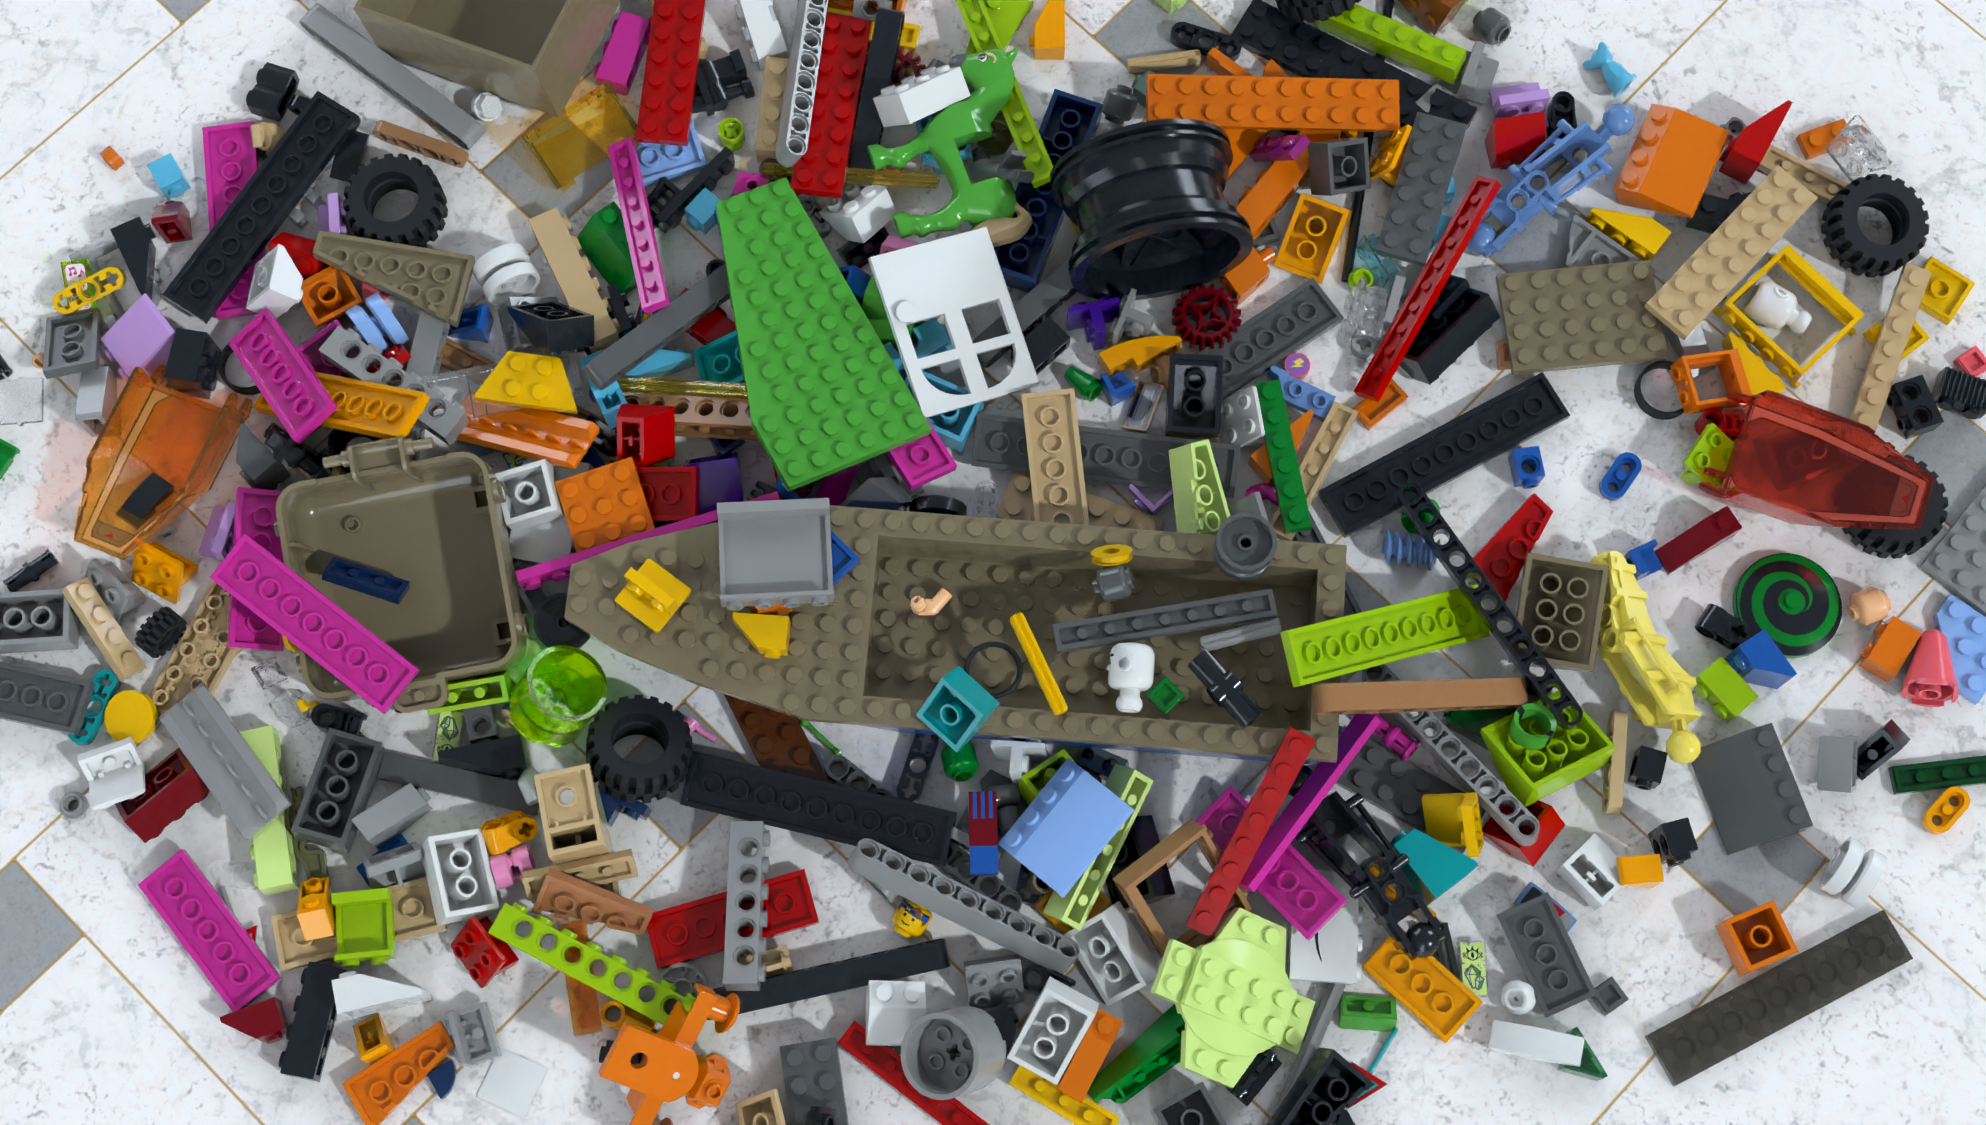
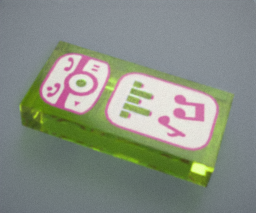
M89 259L60 262L65 288L92 275ZM88 282L83 286L85 296L89 298L95 296L92 283ZM77 294L66 298L68 307L71 308L69 306L70 302L80 299ZM95 301L75 312L97 308V303Z

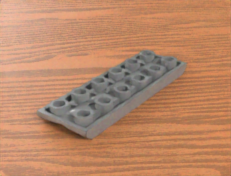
M205 683L199 684L181 701L159 717L164 727L235 827L247 840L291 805L289 799Z

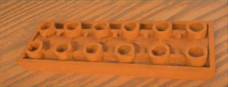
M469 392L461 405L467 410L465 414L470 422L456 440L535 460L546 459L550 464L575 470L601 429L591 421L547 410L476 401L474 398L475 393Z

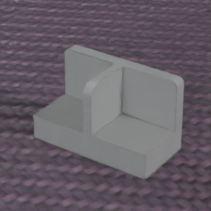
M1858 736L1819 737L1818 790L1847 793L1856 790Z
M416 841L362 859L371 889H379L397 883L399 888L404 887L403 880L425 872L422 860H424L422 852Z

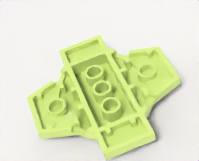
M1234 908L1216 932V938L1212 942L1193 948L1177 940L1169 939L1151 993L1175 1003L1177 1013L1182 1015L1185 1022V1030H1182L1181 1068L1228 1088H1234L1258 1053L1275 1046L1291 1054H1299L1315 1001L1297 994V991L1292 989L1290 980L1285 972L1287 928L1242 908Z

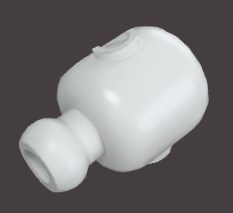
M1769 280L1761 281L1754 288L1744 307L1746 314L1756 324L1764 325L1772 330L1780 329L1786 324L1792 332L1802 334L1812 319L1808 311L1795 308L1797 298L1792 292Z
M1127 642L1118 643L1111 649L1109 665L1106 670L1109 671L1108 684L1111 688L1120 690V696L1116 700L1118 711L1138 713L1142 709L1143 703L1140 698V692L1148 690L1152 686L1154 679L1155 654L1148 645Z

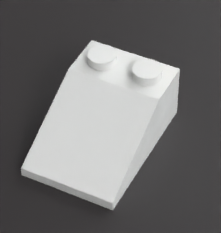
M356 971L339 974V979L331 980L337 1014L349 1020L432 1001V995L421 988L357 974Z

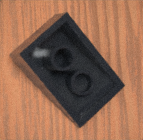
M556 301L508 306L509 314L534 348L544 351L545 355L558 356L561 355V351L567 350L579 353L584 352V348L595 347L594 315Z
M1170 353L1165 436L1219 437L1223 356Z

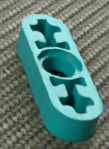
M110 670L98 671L91 680L95 687L89 704L92 701H100L101 709L94 715L86 711L85 717L94 721L91 724L83 720L81 729L83 730L85 727V730L88 731L86 736L68 734L69 738L78 745L86 746L95 740L104 721L107 704L120 688V680ZM109 678L112 682L110 686L105 687L100 684L102 679L107 680ZM97 691L100 694L102 692L106 696L105 699L96 695L95 692Z

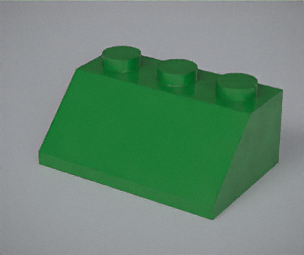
M613 201L592 215L577 236L582 251L608 285L617 283L619 291H625L627 295L637 288L621 209Z

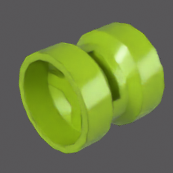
M730 117L720 122L718 133L722 147L726 146L733 152L740 150L745 144L742 123L738 119Z

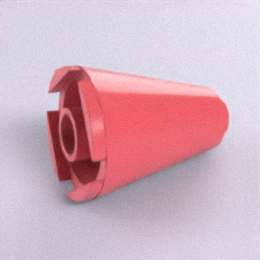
M1935 629L1926 630L1918 638L1901 688L1902 697L1906 700V696L1912 699V703L1918 706L1941 707L1944 706V701L1952 699V704L1959 697V689L1947 637Z

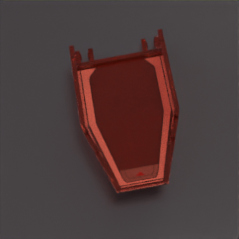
M1766 390L1754 396L1734 392L1728 393L1727 399L1729 401L1746 405L1744 412L1734 408L1723 409L1722 413L1725 416L1741 420L1725 472L1710 467H1705L1703 472L1709 477L1722 479L1721 486L1718 487L1708 482H1700L1699 489L1703 492L1790 524L1833 528L1914 530L1921 528L1936 478L1909 457L1905 458L1895 450V446L1890 442H1885L1875 434L1876 431L1872 428L1771 390Z

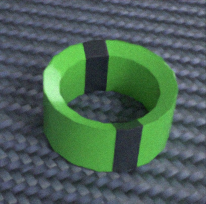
M1535 703L1523 704L1518 707L1509 724V732L1512 739L1518 745L1531 750H1538L1548 746L1557 728V721L1553 713L1546 707ZM1522 719L1535 720L1545 728L1546 734L1542 736L1530 735L1520 727L1519 721Z

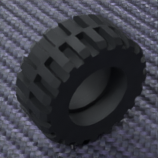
M390 153L384 154L382 159H378L377 156L370 159L371 163L366 166L365 164L357 168L359 173L351 175L348 180L351 186H346L343 193L346 198L343 200L345 216L357 237L423 248L428 247L427 242L430 240L434 242L439 237L437 231L444 229L446 223L443 218L448 216L447 199L437 176L434 175L428 165H423L422 161L416 157H412L410 160L406 154H398V157H394ZM403 189L418 194V201L414 210L403 219L382 221L373 216L377 202L391 191Z
M1876 173L1868 174L1866 177L1861 176L1852 181L1828 202L1827 209L1822 215V220L1826 222L1821 225V233L1826 234V238L1823 239L1825 247H1830L1832 252L1829 254L1833 260L1837 258L1841 262L1839 266L1845 270L1851 268V272L1858 276L1865 273L1866 277L1874 278L1877 275L1882 277L1898 270L1920 253V249L1924 247L1927 241L1924 236L1929 233L1930 226L1925 224V221L1929 219L1927 210H1923L1922 206L1925 203L1921 197L1919 199L1914 194L1916 190L1912 186L1907 188L1904 185L1905 181L1899 178L1892 180L1891 175L1882 174L1878 177ZM1859 207H1871L1885 215L1892 228L1890 245L1876 244L1862 233L1857 220Z
M1889 453L1887 456L1879 454L1876 457L1927 481L1915 524L1898 526L1887 523L1844 522L1842 530L1845 535L1849 533L1853 537L1851 542L1855 546L1858 544L1864 547L1863 551L1868 554L1877 552V557L1886 559L1889 555L1893 559L1902 558L1905 554L1909 556L1917 552L1943 528L1942 523L1946 521L1948 515L1947 511L1944 510L1949 506L1948 498L1943 497V493L1946 491L1944 484H1939L1936 480L1939 476L1935 471L1930 472L1926 469L1928 465L1923 461L1917 463L1914 461L1913 456L1907 454L1903 458L1900 457L1899 453ZM1863 462L1842 484L1839 490L1841 495L1837 498L1836 506L1841 508L1838 512L1879 515L1872 503L1873 488L1886 486L1896 490L1900 477L1871 463Z
M635 695L632 699H628V696L621 697L618 703L615 704L614 701H611L605 705L604 711L599 710L594 716V721L589 725L586 738V764L589 763L591 765L593 782L599 781L598 788L604 793L610 791L611 797L616 800H620L622 797L627 799L626 803L635 804V800H642L643 804L651 803V798L656 797L657 800L666 797L667 791L673 793L679 787V782H683L687 775L692 750L690 727L687 722H683L684 716L678 710L674 712L673 705L666 701L662 704L657 697L650 696V699L643 698V695ZM644 735L656 740L665 752L652 762L637 764L621 758L614 751L613 746L624 737Z

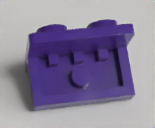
M1106 296L1098 299L1097 302H1077L1073 304L1072 307L1068 308L1067 331L1084 328L1087 343L1091 342L1093 351L1103 349L1106 334L1105 323L1113 322L1115 317L1118 318L1119 297L1112 298Z

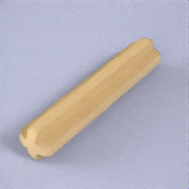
M1198 49L1130 58L1127 60V70L1130 74L1146 72L1148 69L1154 71L1197 65L1201 63V54Z

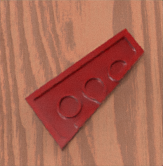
M1535 493L1528 497L1473 557L1476 564L1504 602H1506L1512 586L1515 585L1527 553H1532L1531 550L1536 541L1539 540L1553 513V510ZM1472 577L1480 585L1479 580L1475 577Z

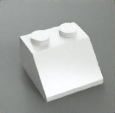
M278 244L255 264L246 309L259 314L266 307L278 318L283 313H287L289 308L295 303L298 304L303 296V289H301L303 278L284 246Z
M869 980L865 991L866 1045H902L908 1028L917 1019L925 1015V982Z

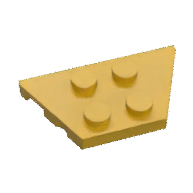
M508 351L474 396L475 400L480 402L577 414L578 412L562 360L559 357Z

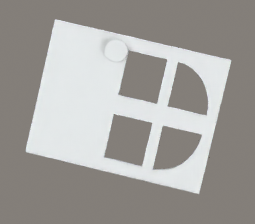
M987 227L876 255L868 259L914 398L925 418L1040 385ZM997 301L1008 334L973 343L962 310ZM943 316L953 349L917 359L907 325ZM1012 345L1014 359L1010 372L1001 383L988 388L977 355ZM957 360L969 394L954 395L940 391L928 382L922 370Z

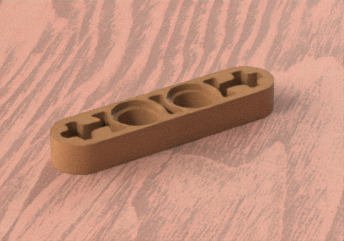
M377 121L373 130V135L384 142L458 168H463L469 157V154L458 146L387 121Z

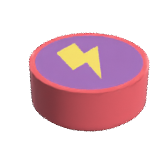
M1292 353L1285 359L1283 370L1301 380L1307 376L1310 370V361L1302 353Z

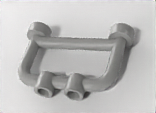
M112 239L82 255L79 251H76L68 256L72 263H82L85 269H89L93 275L101 271L96 259L119 247L115 239ZM154 269L152 302L157 307L162 295L158 283L162 282V279L156 269ZM106 279L104 281H100V283L102 284V286L108 284V281ZM114 292L104 297L113 312L103 317L109 329L125 313Z

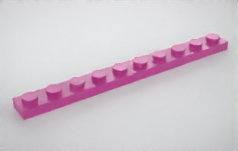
M776 491L746 501L780 500ZM717 510L515 571L521 589L527 588L528 590L539 588L543 585L542 583L551 580L555 582L565 580L570 575L571 564L629 542L718 522Z

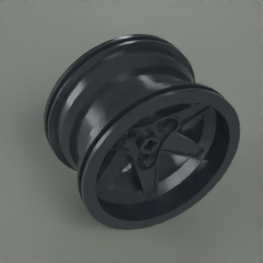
M1161 119L1140 122L1102 133L1084 141L1068 151L1055 163L1049 176L1053 199L1063 208L1070 220L1078 226L1080 237L1072 247V255L1068 261L1071 284L1077 292L1094 299L1106 296L1112 298L1119 297L1120 301L1124 294L1129 296L1132 288L1137 290L1135 300L1167 296L1189 290L1191 286L1198 287L1201 283L1206 284L1233 270L1249 256L1253 248V237L1249 222L1240 215L1234 206L1226 203L1223 196L1229 168L1233 161L1230 140L1223 129L1214 124L1193 119Z

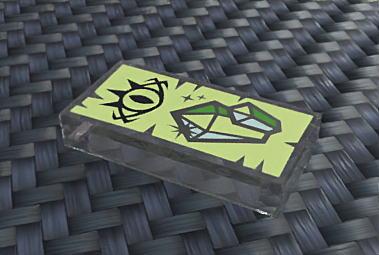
M455 710L438 713L431 762L439 764L438 751L463 746L466 729L463 711Z
M1457 941V962L1460 975L1458 979L1479 998L1489 997L1486 941Z

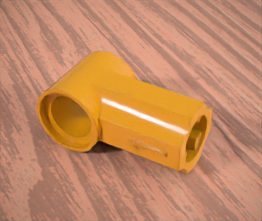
M617 1001L605 1003L600 1011V1018L603 1023L620 1031L624 1021L653 1033L657 1022ZM614 1007L620 1008V1019L616 1022H609L607 1019L608 1011Z

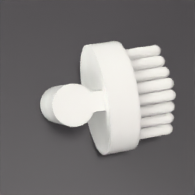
M488 92L476 94L471 101V111L469 114L479 121L497 119L503 110L502 104H500L501 101H499L500 98Z

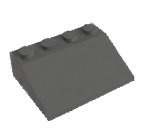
M1772 723L1749 729L1703 746L1697 759L1691 763L1727 855L1803 832L1813 826Z

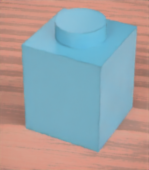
M171 153L147 164L160 190L167 199L179 197L191 188Z
M704 188L684 209L687 224L693 230H700L706 235L717 224L714 211L716 210V202L721 200Z

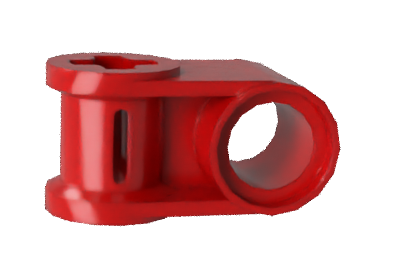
M1709 408L1695 421L1694 428L1700 436L1707 426L1706 419H1709L1733 442L1744 441L1748 438L1744 424L1748 412L1742 409Z

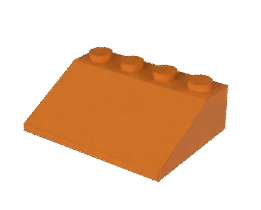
M1651 104L1614 186L1619 204L1693 218L1730 135L1729 130L1678 108Z

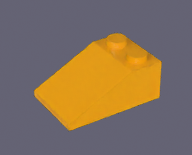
M1301 193L1273 266L1308 279L1314 278L1316 282L1322 284L1352 210L1307 193Z

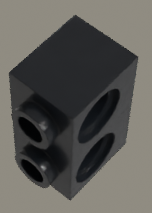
M1923 375L1895 383L1891 386L1886 402L1888 407L1893 409L1897 418V427L1904 433L1906 439L1933 431L1944 422ZM1902 392L1908 394L1911 400L1906 399ZM1913 416H1917L1921 423L1916 422Z
M1688 817L1663 823L1648 833L1654 854H1660L1661 864L1667 863L1668 867L1683 864L1684 861L1691 859L1692 853L1698 850Z

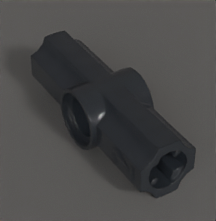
M1207 649L1198 654L1188 664L1191 671L1205 685L1210 698L1219 707H1224L1242 729L1250 726L1262 714L1260 709L1243 691L1244 688L1237 677L1230 671L1226 672Z

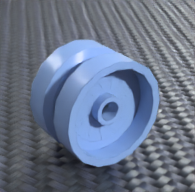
M377 292L366 298V306L372 313L371 316H368L359 305H355L346 311L354 325L353 329L362 337V342L366 345L370 342L376 345L383 352L382 356L389 349L383 337L387 336L392 344L397 347L409 341L407 334Z

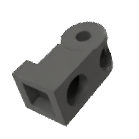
M1081 747L1074 761L1085 771L1093 772L1106 781L1115 763L1129 767L1127 759L1101 748Z

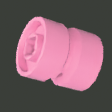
M528 844L512 848L509 854L504 852L489 856L492 873L499 890L515 885L516 880L522 882V872L536 869Z

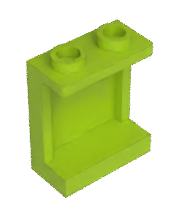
M389 888L331 893L332 905L336 907L337 954L334 955V961L342 964L343 968L359 967L360 962L371 961V965L387 964L388 959H395L393 891Z

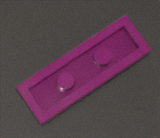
M1306 135L1263 136L1254 143L1255 148L1250 152L1249 156L1254 162L1295 160L1311 142Z

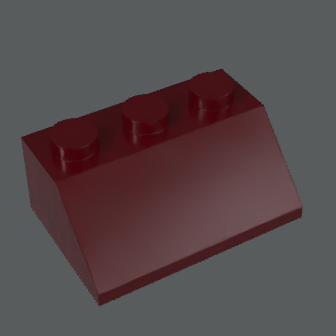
M178 748L145 774V792L134 799L115 803L123 821L144 843H147L150 839L158 837L171 822L182 818L186 810L192 805L203 801L210 790L181 749Z

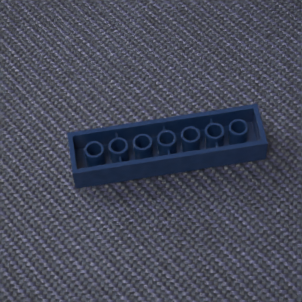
M1054 89L1038 131L1053 166L1068 151L1095 136L1102 118L1103 104ZM1032 182L1018 183L1015 190L1017 202L1031 215L1032 224L1021 239L994 247L1006 286L1027 293L1040 282L1065 216L1063 208L1053 199L1050 182L1037 188L1033 187Z

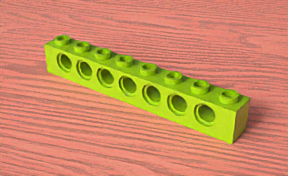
M516 902L512 906L504 903L488 932L505 943L663 1026L669 1017L665 1012V1005L668 1001L677 1000L682 1003L686 1011H689L696 999L695 996L686 993L685 997L676 993L677 987L663 979L660 984L651 980L652 974L638 966L635 971L626 967L627 961L615 954H612L610 958L601 954L603 948L591 941H587L586 945L576 940L577 934L564 927L561 932L552 928L551 926L554 922L541 915H538L537 919L527 915L529 909ZM523 922L530 923V934L520 937L517 933L518 926ZM547 935H553L556 938V944L550 950H545L542 947V940ZM572 948H578L581 952L580 959L575 963H569L566 959L567 952ZM596 961H603L606 966L605 972L600 976H594L591 973V966ZM621 974H628L630 976V984L625 989H619L615 984L616 978ZM645 987H652L655 990V997L650 1002H643L640 998V993Z

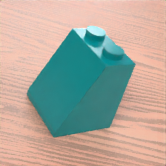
M1413 829L1409 833L1403 830L1390 842L1399 856L1404 853L1409 857L1410 862L1401 869L1415 890L1420 892L1426 906L1479 866L1475 860L1417 829Z

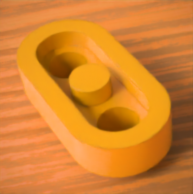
M1950 787L1944 790L1922 816L1924 828L1929 833L1935 835L1948 831L1970 805L1968 793L1960 787ZM1949 798H1953L1956 801V806H1952L1949 803ZM1932 817H1936L1938 819V826L1933 824Z

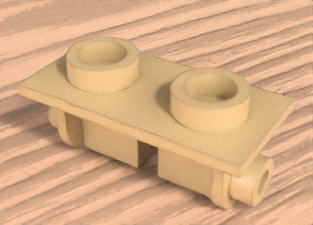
M787 945L768 949L766 954H761V965H765L766 977L794 971ZM743 956L739 959L738 963L741 965L749 964L753 956Z

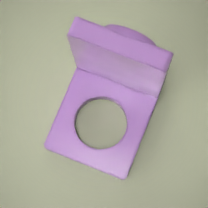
M1133 484L1128 487L1129 492L1135 497L1132 500L1133 503L1142 512L1147 510L1154 516L1173 500V489L1153 505Z

